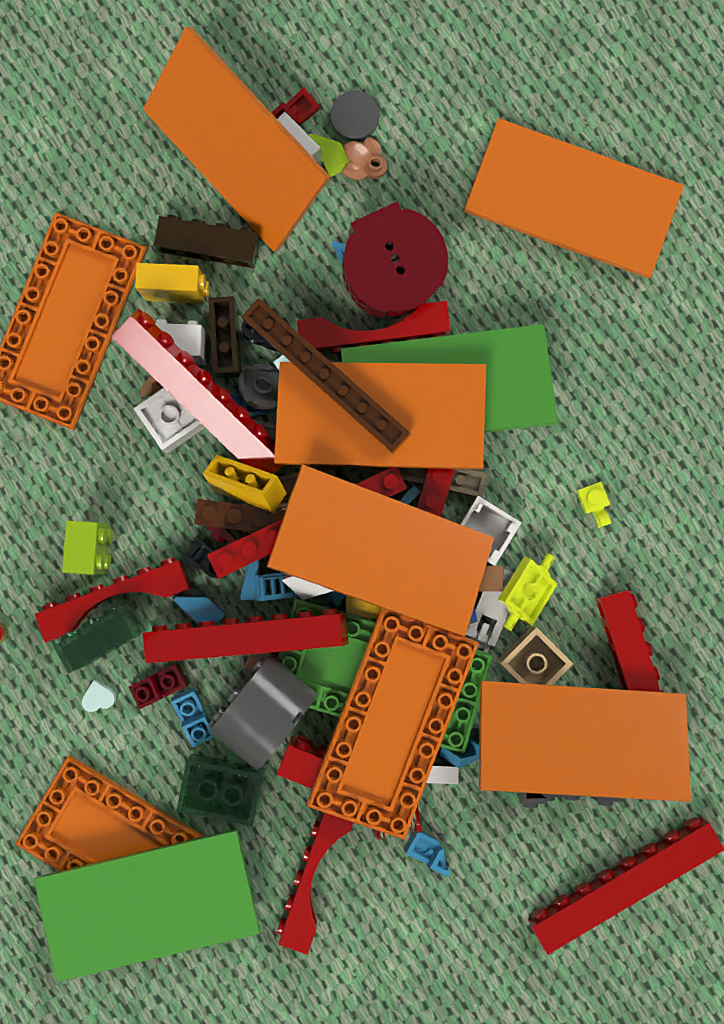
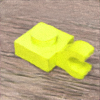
M601 482L576 491L585 514L593 513L598 528L611 524L609 515L604 507L610 505V502Z

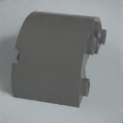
M271 655L265 662L261 660L257 662L250 671L254 676L242 690L235 689L227 699L231 703L226 709L222 706L208 724L211 727L209 732L255 770L260 769L271 757L318 696V693Z

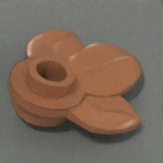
M367 137L363 144L356 141L344 144L345 154L350 160L342 170V174L346 177L360 181L367 177L377 179L386 173L387 161L381 155L382 148L375 139ZM376 162L379 164V166L374 167L371 165V163Z

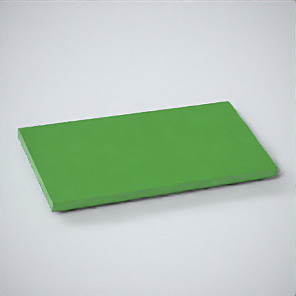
M544 324L341 349L342 363L486 364L484 433L557 425L558 423Z
M296 597L290 618H296L297 612L312 611V615L317 616L322 615V610L335 608ZM337 609L338 614L346 613L348 645L281 651L277 661L318 693V696L309 707L310 709L339 717L376 620ZM476 650L440 747L465 753L480 702V682L486 681L493 657L492 654Z
M238 829L37 876L34 879L56 982L260 934L259 921Z

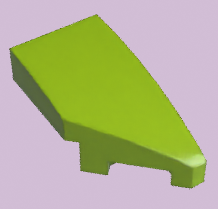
M309 134L308 136L321 148L322 164L327 174L332 177L342 172L343 168L350 161L341 143L316 134Z

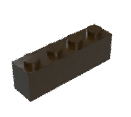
M167 215V217L159 216L154 247L159 253L255 269L260 239L258 233L247 227H241L238 230L232 229L229 225L223 223H216L215 226L206 224L205 221L199 219L185 221L176 215Z

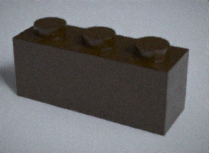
M234 296L208 298L213 374L217 379L239 377L242 371L237 302Z

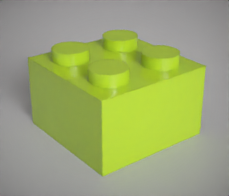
M66 521L62 573L106 574V569H110L111 566L108 544H112L113 530L110 529V524Z

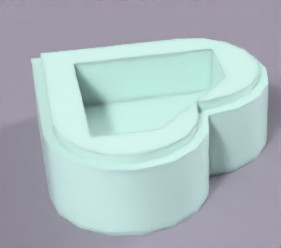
M94 680L82 699V706L88 712H94L100 708L107 709L115 704L116 694L112 689Z

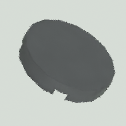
M357 90L347 91L340 95L333 103L331 123L335 132L343 139L363 141L370 137L377 129L379 109L375 100L367 93Z
M266 364L248 366L239 375L237 390L240 398L247 405L255 409L268 410L277 407L279 373L276 371V368Z

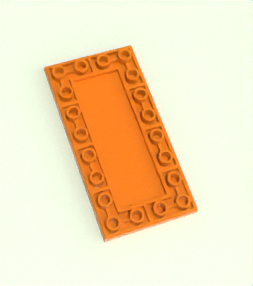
M185 27L143 110L249 226L258 233L272 251L276 252L284 244L331 177L192 27Z
M498 118L464 212L649 279L654 271L684 185Z
M55 212L0 345V402L75 431L112 340L111 336L116 330L135 283L137 263H143L148 251L146 246Z
M280 362L275 464L483 469L486 364L331 362L410 432L411 435L392 454L291 362Z
M301 465L266 567L445 631L466 636L494 537L311 467Z
M381 608L306 802L307 807L405 840L479 642Z
M481 681L479 790L691 802L686 694Z
M69 755L15 845L56 870L62 871L204 837V835Z

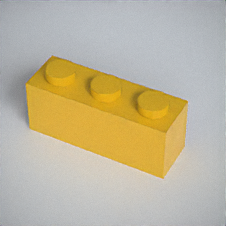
M217 454L203 472L213 491L271 513L275 512L287 494L277 475Z

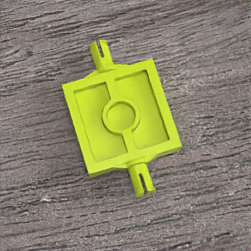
M546 553L540 565H537L530 558L523 557L498 598L508 608L510 613L502 625L507 630L512 631L518 619H521L530 626H533L558 585L551 578L548 571L556 559L553 555Z

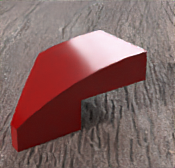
M303 87L286 104L282 102L271 113L278 119L286 112L297 124H303L317 113L321 107Z

